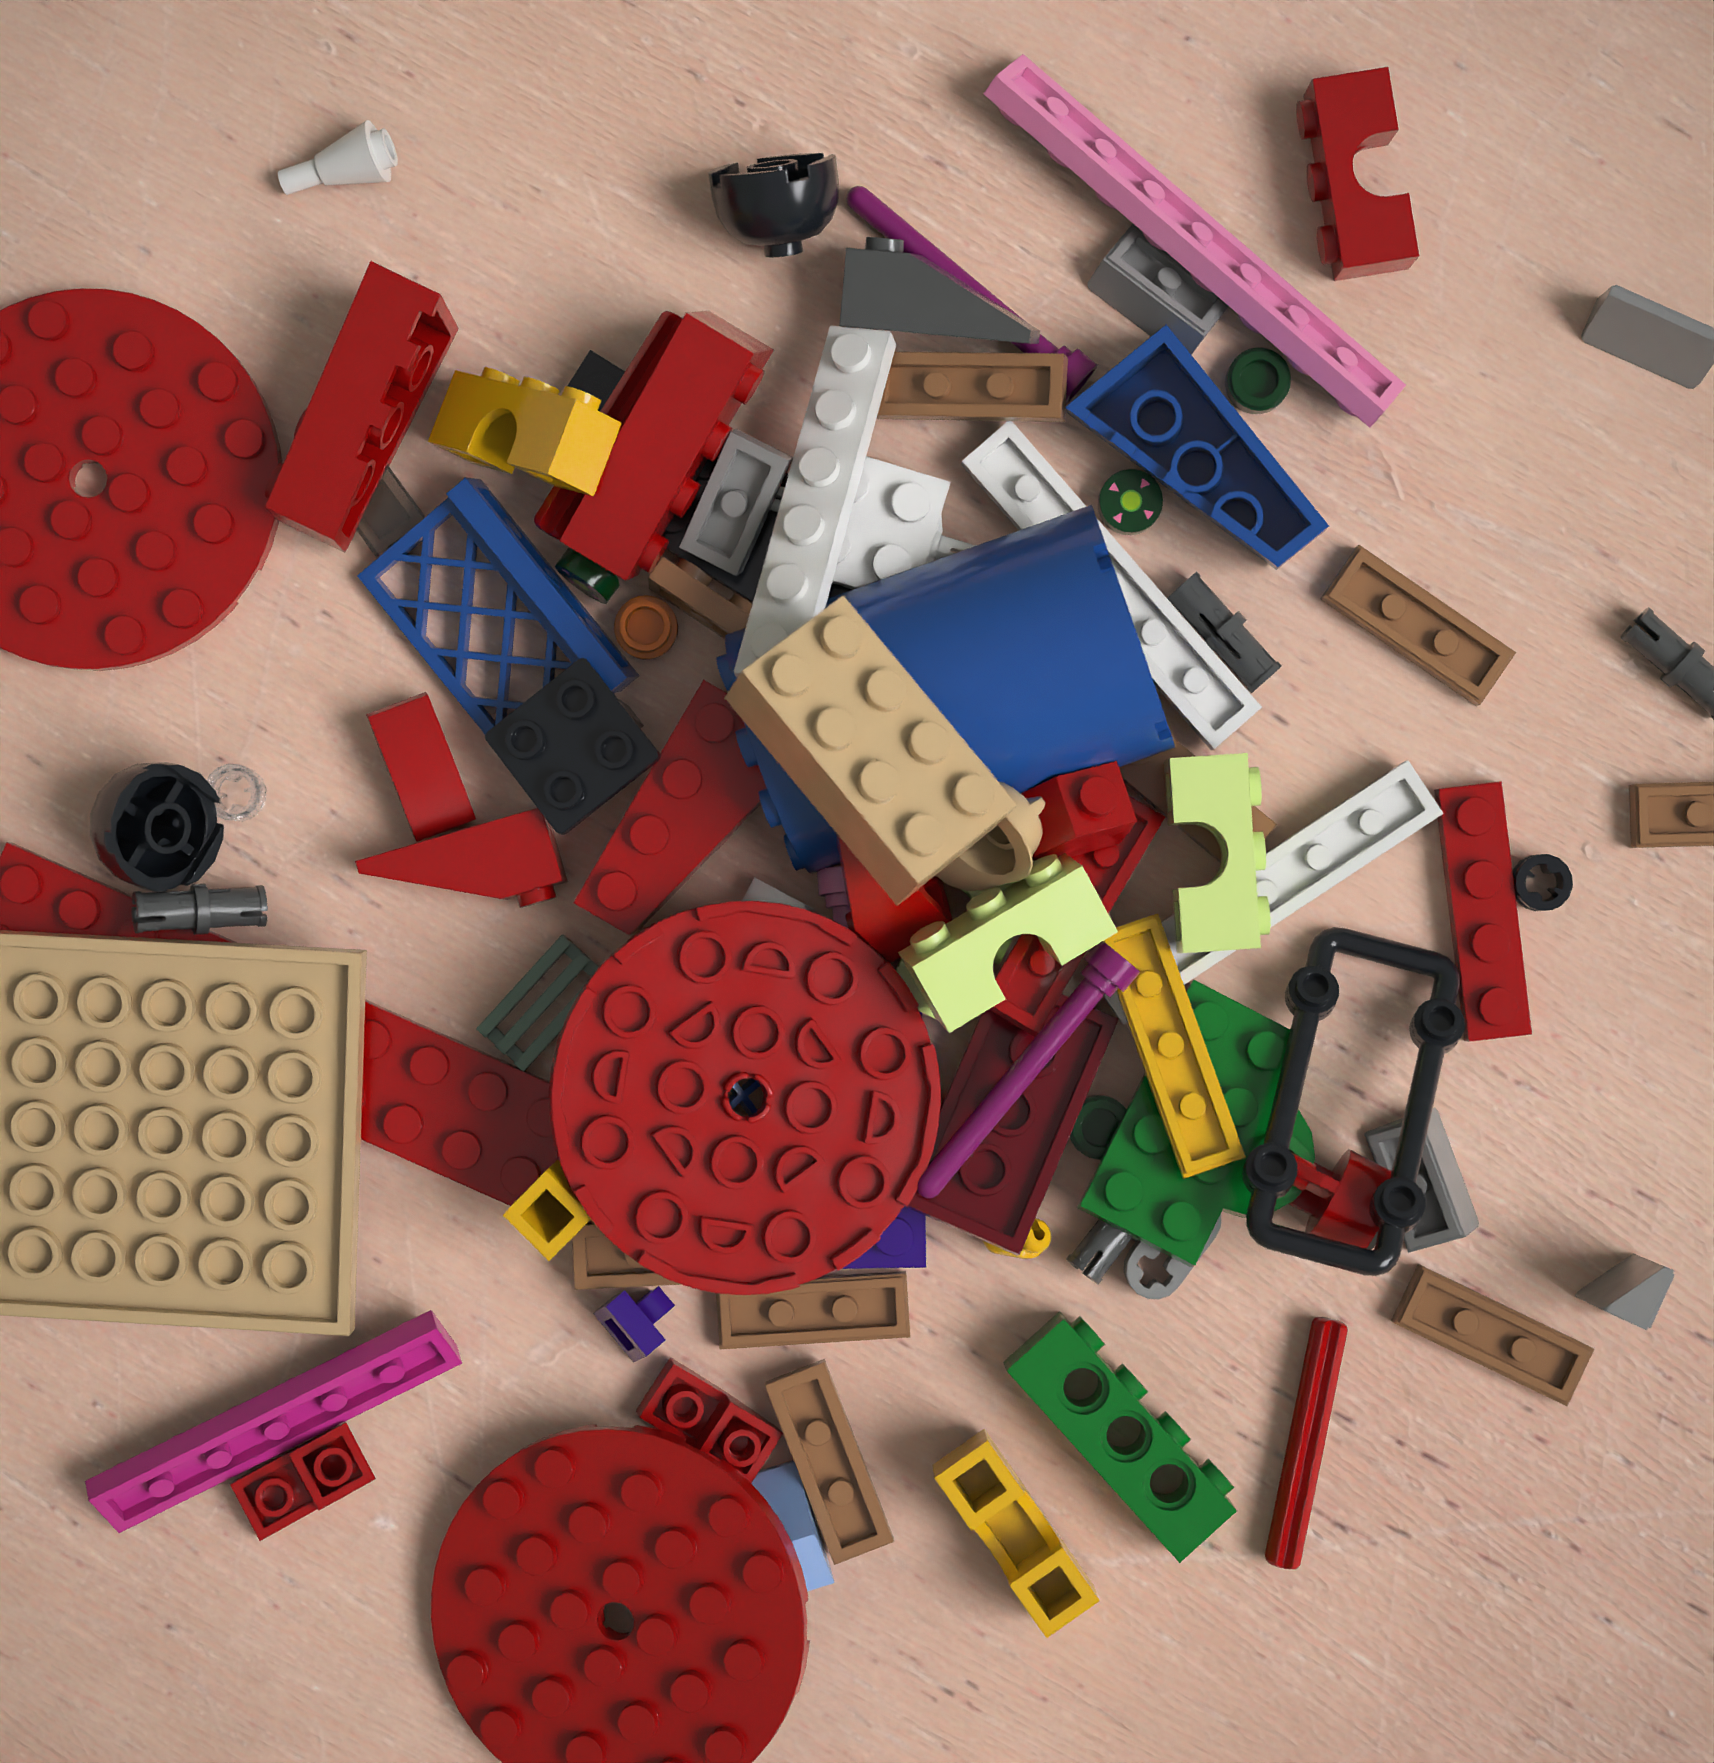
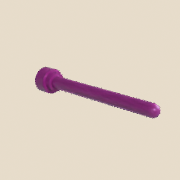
M855 186L849 190L846 197L848 206L885 238L904 240L903 253L922 255L1021 318L867 188ZM1041 334L1039 344L1011 342L1023 353H1060L1068 357L1066 404L1080 391L1098 366L1081 350L1076 349L1072 352L1065 345L1058 349Z
M1104 941L1095 945L1084 958L1088 964L1081 972L1085 977L928 1165L918 1181L917 1191L922 1197L933 1198L941 1192L1105 994L1111 998L1118 988L1124 992L1138 976L1140 971Z

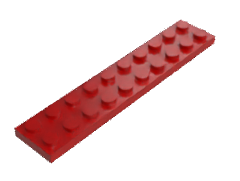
M6 842L1 853L0 930L237 943L210 930L206 935H194L192 929L135 933L132 922V907H136V904H132V895L15 843ZM365 999L361 1140L512 1206L558 1160L550 1123V1081L528 1071L523 1072L510 1063Z

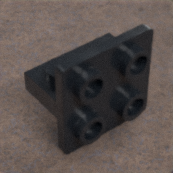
M580 658L485 734L488 744L553 829L561 835L570 832L657 763L661 757L659 751L642 731L643 723L626 703L615 696L595 668L585 658Z

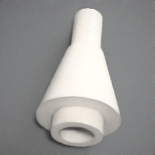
M366 120L317 153L314 159L279 170L278 178L286 195L322 183L327 186L390 182L391 167L398 164L397 153L387 130L384 128L377 130L370 120Z

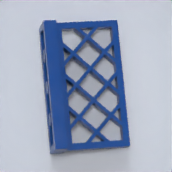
M465 477L446 493L448 498L357 575L484 734L507 716L508 708L517 709L524 703L508 700L511 663L544 667L543 687L554 679L555 668L567 669L580 658H585L591 663L614 694L621 692L639 677V674L481 479ZM452 515L467 533L465 560L433 557L435 530ZM422 542L421 556L408 555L412 549ZM477 547L491 563L476 561ZM398 561L420 563L418 599H397L380 577ZM432 564L464 567L461 605L429 602ZM476 569L498 571L507 582L505 610L473 606ZM517 596L530 612L516 611ZM404 607L417 608L416 622ZM428 609L460 612L457 650L436 648L426 636ZM472 614L504 617L501 654L469 651ZM515 618L537 620L547 632L545 659L512 656ZM557 646L570 662L556 660ZM443 656L457 657L456 671ZM468 659L500 662L497 699L475 697L467 687ZM484 706L496 707L495 720Z

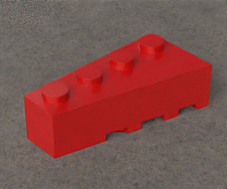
M370 261L310 403L297 423L294 440L284 463L281 462L275 467L267 482L265 497L268 498L265 508L278 521L344 553L346 552L459 330L441 294Z
M710 311L685 313L615 439L594 496L584 495L559 541L625 581L639 575L641 570L650 574L658 564L669 543V540L662 536L674 515L682 518L691 506L701 486L695 480L707 460L709 459L713 462L722 451L729 433L732 431V427L729 426L741 404L746 405L756 391L765 372L762 369L774 349Z
M704 679L662 749L660 760L651 768L573 902L629 936L635 935L692 877L706 860L733 835L738 827L761 806L758 791L767 788L759 765L748 768L741 754L736 738V730L745 728L744 721L725 699L727 693Z

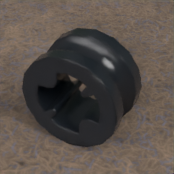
M1550 854L1530 855L1520 860L1513 868L1516 901L1523 908L1532 911H1549L1562 906L1569 898L1573 888L1572 874L1568 866L1560 858ZM1536 865H1540V869L1544 874L1554 873L1556 877V887L1547 889L1552 895L1542 901L1539 892H1528L1526 888V878L1535 877L1530 870Z

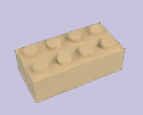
M841 596L742 670L725 696L728 703L897 906L994 829L1018 805L844 596Z

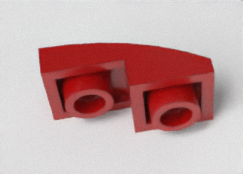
M427 692L366 714L416 842L476 819Z
M671 1357L636 1409L639 1418L660 1430L686 1438L685 1443L705 1452L718 1462L721 1459L725 1460L751 1483L783 1435L781 1429L757 1412Z
M344 1422L229 1484L259 1541L313 1511L317 1509L319 1511L376 1478L347 1423Z

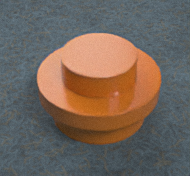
M643 595L634 597L622 605L615 617L614 633L617 642L626 653L638 659L649 660L662 656L673 646L678 634V623L673 610L666 602L654 596Z

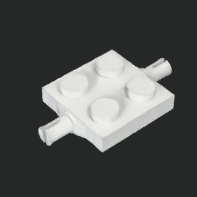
M866 456L832 583L856 589L954 554L951 551L960 552L977 546L976 544H969L942 535L941 513L951 482ZM780 486L776 498L782 499L785 487ZM775 499L770 510L778 512L781 500Z

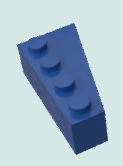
M1167 324L1065 407L1070 416L1275 570L1280 568L1329 527L1327 522Z

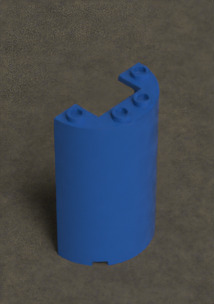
M1092 505L827 599L825 608L841 596L848 600L998 782H1003L1013 787L1020 794L1056 776L1115 761L1121 767L1176 748ZM746 628L725 635L726 654L716 657L719 673L727 692H729L737 679L734 669ZM744 722L745 728L736 730V738L741 754L748 768L759 765L767 787L758 791L762 809L771 828L779 825L783 826L786 832L784 842L794 869L798 871L805 868L810 874H813L822 869L841 864L834 829Z

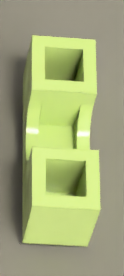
M1248 753L1169 758L1164 762L1168 826L1197 825L1203 827L1216 838L1221 849L1219 870L1208 883L1200 887L1172 890L1177 953L1261 948L1260 935L1270 934L1271 920L1268 897L1257 896L1256 871L1266 869L1265 838L1262 831L1253 832L1251 806H1261L1262 801L1259 768H1249Z
M1065 853L1059 857L1051 854L1034 861L1028 877L1002 891L1000 888H992L974 897L966 905L967 912L947 924L943 921H938L923 927L910 938L911 945L898 953L934 1017L950 1033L1005 1000L994 978L993 961L1000 946L1009 938L1020 934L1037 935L1044 950L1057 962L1064 965L1118 931L1083 866Z

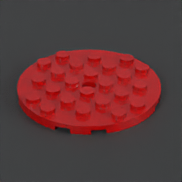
M83 288L54 291L30 297L0 310L1 649L24 659L51 667L74 670L107 671L150 663L176 653L196 642L215 628L239 604L237 602L238 599L246 591L257 571L262 570L272 548L279 521L265 508L268 498L265 497L267 482L275 467L282 462L281 448L275 424L266 401L255 381L237 357L217 337L180 311L156 300L129 292ZM84 463L101 464L106 471V486L97 496L82 497L74 488L76 487V475Z
M730 901L702 905L662 919L631 937L599 966L578 994L557 1040L551 1066L549 1113L553 1141L562 1171L571 1191L586 1214L601 1233L615 1246L646 1269L684 1286L718 1294L758 1295L800 1287V1284L815 1280L834 1270L839 1271L861 1257L881 1240L880 1235L896 1219L903 1207L908 1206L918 1189V1181L926 1171L933 1154L939 1128L941 1088L937 1054L934 1044L930 1042L927 1028L918 1010L919 1004L905 981L889 962H886L868 944L858 938L857 934L846 927L806 909L781 903ZM751 1078L760 1084L763 1090V1102L755 1113L748 1116H740L731 1108L728 1092L731 1091L733 1085L739 1080Z
M597 1424L566 1429L543 1437L522 1448L494 1468L462 1503L442 1542L434 1570L431 1591L433 1641L439 1667L448 1691L460 1714L473 1733L502 1763H752L770 1743L780 1729L795 1696L800 1690L806 1669L810 1640H807L806 1603L808 1601V1592L801 1564L782 1522L760 1492L728 1462L723 1459L718 1462L705 1452L685 1443L686 1438L660 1429L635 1425L633 1428L597 1427ZM611 1602L620 1603L631 1611L634 1619V1627L631 1633L616 1632L611 1627L606 1628L604 1626V1609L606 1604Z

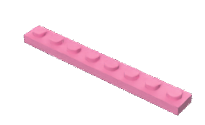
M1024 54L994 77L983 94L998 106L1000 113L1005 119L1014 125L1021 126L1041 143L1056 163L1071 169L1094 189L1100 201L1122 213L1142 231L1144 237L1151 245L1166 251L1190 272L1193 280L1201 288L1213 292L1233 309L1247 328L1262 334L1286 355L1289 363L1297 371L1313 378L1334 397L1336 403L1343 411L1358 417L1370 428L1406 386L1404 382Z

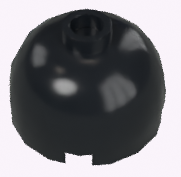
M824 153L765 157L757 159V164L747 166V173H739L738 162L712 169L709 172L711 195L716 214L726 231L744 244L764 246L765 257L769 258L802 253V240L819 235L833 219L839 201L836 155L833 154L825 158Z
M168 762L134 764L116 773L97 794L90 813V837L99 861L120 880L154 892L168 891L166 889H173L179 885L188 886L198 881L215 862L224 838V824L217 823V810L214 803L220 804L216 790L200 773L180 764Z

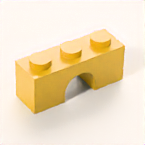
M484 367L481 376L457 370L454 371L427 442L475 465L513 474L516 467L553 486L594 496L622 424L598 411L601 404L599 398L569 386H564L562 394L559 395L560 390L526 376L523 377L519 386L520 381L488 367Z
M985 1429L932 1465L935 1480L970 1530H975L988 1547L1006 1575L1009 1586L1046 1639L1100 1601L1094 1584Z

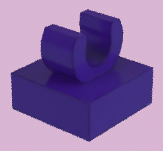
M658 1286L654 1290H650L636 1303L624 1290L608 1300L593 1314L634 1363L647 1357L666 1340L653 1324L675 1305Z

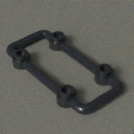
M1340 927L1323 930L1314 938L1309 949L1306 966L1293 974L1285 991L1286 1005L1294 1016L1264 1142L1250 1152L1242 1171L1243 1182L1251 1193L1246 1213V1226L1251 1238L1258 1245L1268 1250L1365 1276H1378L1387 1273L1397 1264L1405 1233L1415 1228L1426 1209L1425 1196L1422 1189L1416 1184L1444 1054L1451 1051L1457 1045L1465 1030L1464 1016L1455 1005L1459 990V972L1456 965L1447 956L1424 948ZM1336 952L1434 978L1430 1000L1425 1001L1418 1007L1410 1022V1036L1413 1043L1419 1048L1391 1177L1378 1186L1372 1196L1373 1198L1370 1200V1215L1373 1222L1379 1227L1374 1250L1280 1226L1272 1222L1277 1199L1290 1191L1297 1176L1298 1165L1294 1155L1289 1151V1146L1318 1023L1331 1014L1339 997V985L1336 977L1331 973Z

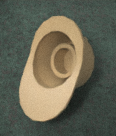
M999 782L1018 805L994 829L935 876L948 885L965 891L985 890L1010 882H1018L1028 877L1033 866L1032 855L1037 850L1043 834L1041 821L1038 817L1045 806L1042 797L1025 798L1013 787Z

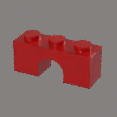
M1389 67L1314 78L1303 95L1304 100L1297 101L1296 114L1301 139H1311L1314 163L1307 164V185L1311 201H1321L1324 226L1317 227V245L1321 263L1323 265L1331 264L1334 281L1408 270L1419 257L1409 193L1393 196L1374 195L1366 191L1359 184L1353 171V158L1355 154L1369 148L1388 146L1399 130Z

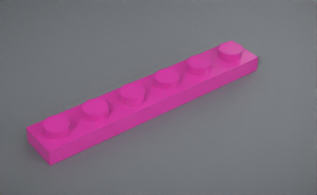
M430 1310L86 1480L88 1501L118 1533H121L463 1364L457 1344L433 1311Z

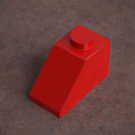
M1117 761L1056 776L1021 793L1025 798L1041 796L1045 802V806L1038 816L1041 821L1043 834L1037 850L1032 855L1033 862L1051 854L1059 857L1065 853L1073 857L1118 845L1137 822Z

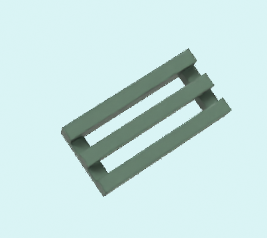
M561 935L476 1030L492 1041L495 1047L514 1061V1064L520 1070L526 1071L559 1035L580 991L524 1052L515 1043L582 970L591 977L599 966L565 935ZM565 953L573 961L506 1034H503L497 1028L499 1024Z

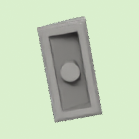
M1134 224L1130 226L1104 257L1088 282V288L1150 336L1167 324L1191 355L1229 307L1213 292L1201 288L1193 280L1190 272L1166 251L1151 245L1144 237L1142 231Z
M1618 285L1611 286L1597 298L1582 332L1581 339L1585 343L1688 389H1694L1698 386L1714 364L1713 327Z
M1432 1108L1416 1184L1422 1189L1425 1196L1426 1209L1415 1228L1405 1233L1404 1242L1408 1253L1464 1238L1479 1226L1475 1209L1436 1108ZM1403 1118L1364 1133L1375 1163L1391 1171Z
M1632 1254L1583 1287L1575 1296L1601 1310L1647 1330L1651 1328L1675 1274H1673L1674 1270Z

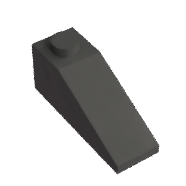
M866 237L865 249L846 248L839 326L1039 344L1040 330L922 255L903 253L904 240Z

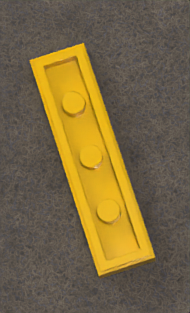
M1156 913L1116 927L1118 932L1105 939L1104 942L1140 971L1124 992L1118 988L1116 993L1182 1178L1186 1179L1244 1159L1246 1156L1159 914Z

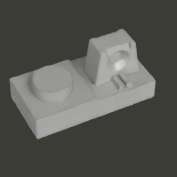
M738 429L730 431L679 548L735 576L742 573L793 457Z

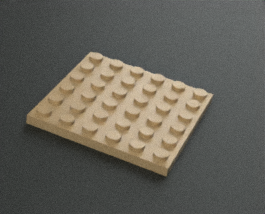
M0 930V1315L350 1336L355 1330L367 950Z

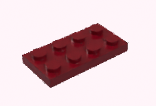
M1061 994L1043 1027L1063 1005L1068 996ZM1093 1008L941 1192L933 1198H924L916 1191L912 1201L908 1206L904 1207L1016 1256L1020 1255L1119 1018ZM990 1010L980 1015L940 1108L939 1128L929 1164L1035 1038Z

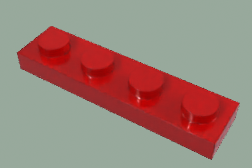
M1502 781L1434 790L1435 801L1444 813L1438 817V827L1454 960L1459 972L1458 994L1460 1010L1465 1019L1464 1041L1472 1042L1532 1035Z
M1131 796L1129 798L1137 822L1123 841L1118 845L1071 857L1083 866L1108 914L1165 819L1163 815ZM1021 934L995 977L1005 1000L989 1010L1036 1037L1087 951L1061 965L1044 950L1037 935Z

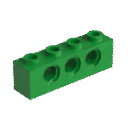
M1059 1311L1003 1362L1005 1369L1176 1560L1181 1563L1237 1512L1230 1499L1226 1496L1235 1487L1209 1458L1200 1466L1183 1448L1191 1441V1438L1166 1411L1156 1419L1140 1401L1148 1393L1147 1389L1123 1363L1113 1371L1097 1352L1106 1344L1085 1320L1079 1316L1070 1323ZM1079 1368L1090 1369L1098 1376L1096 1390L1085 1399H1073L1067 1396L1063 1390L1064 1381L1068 1374ZM1122 1416H1130L1140 1422L1141 1430L1134 1443L1119 1447L1107 1440L1108 1427L1115 1419ZM1166 1464L1180 1467L1183 1470V1480L1179 1488L1174 1492L1160 1494L1150 1488L1151 1476L1158 1467Z

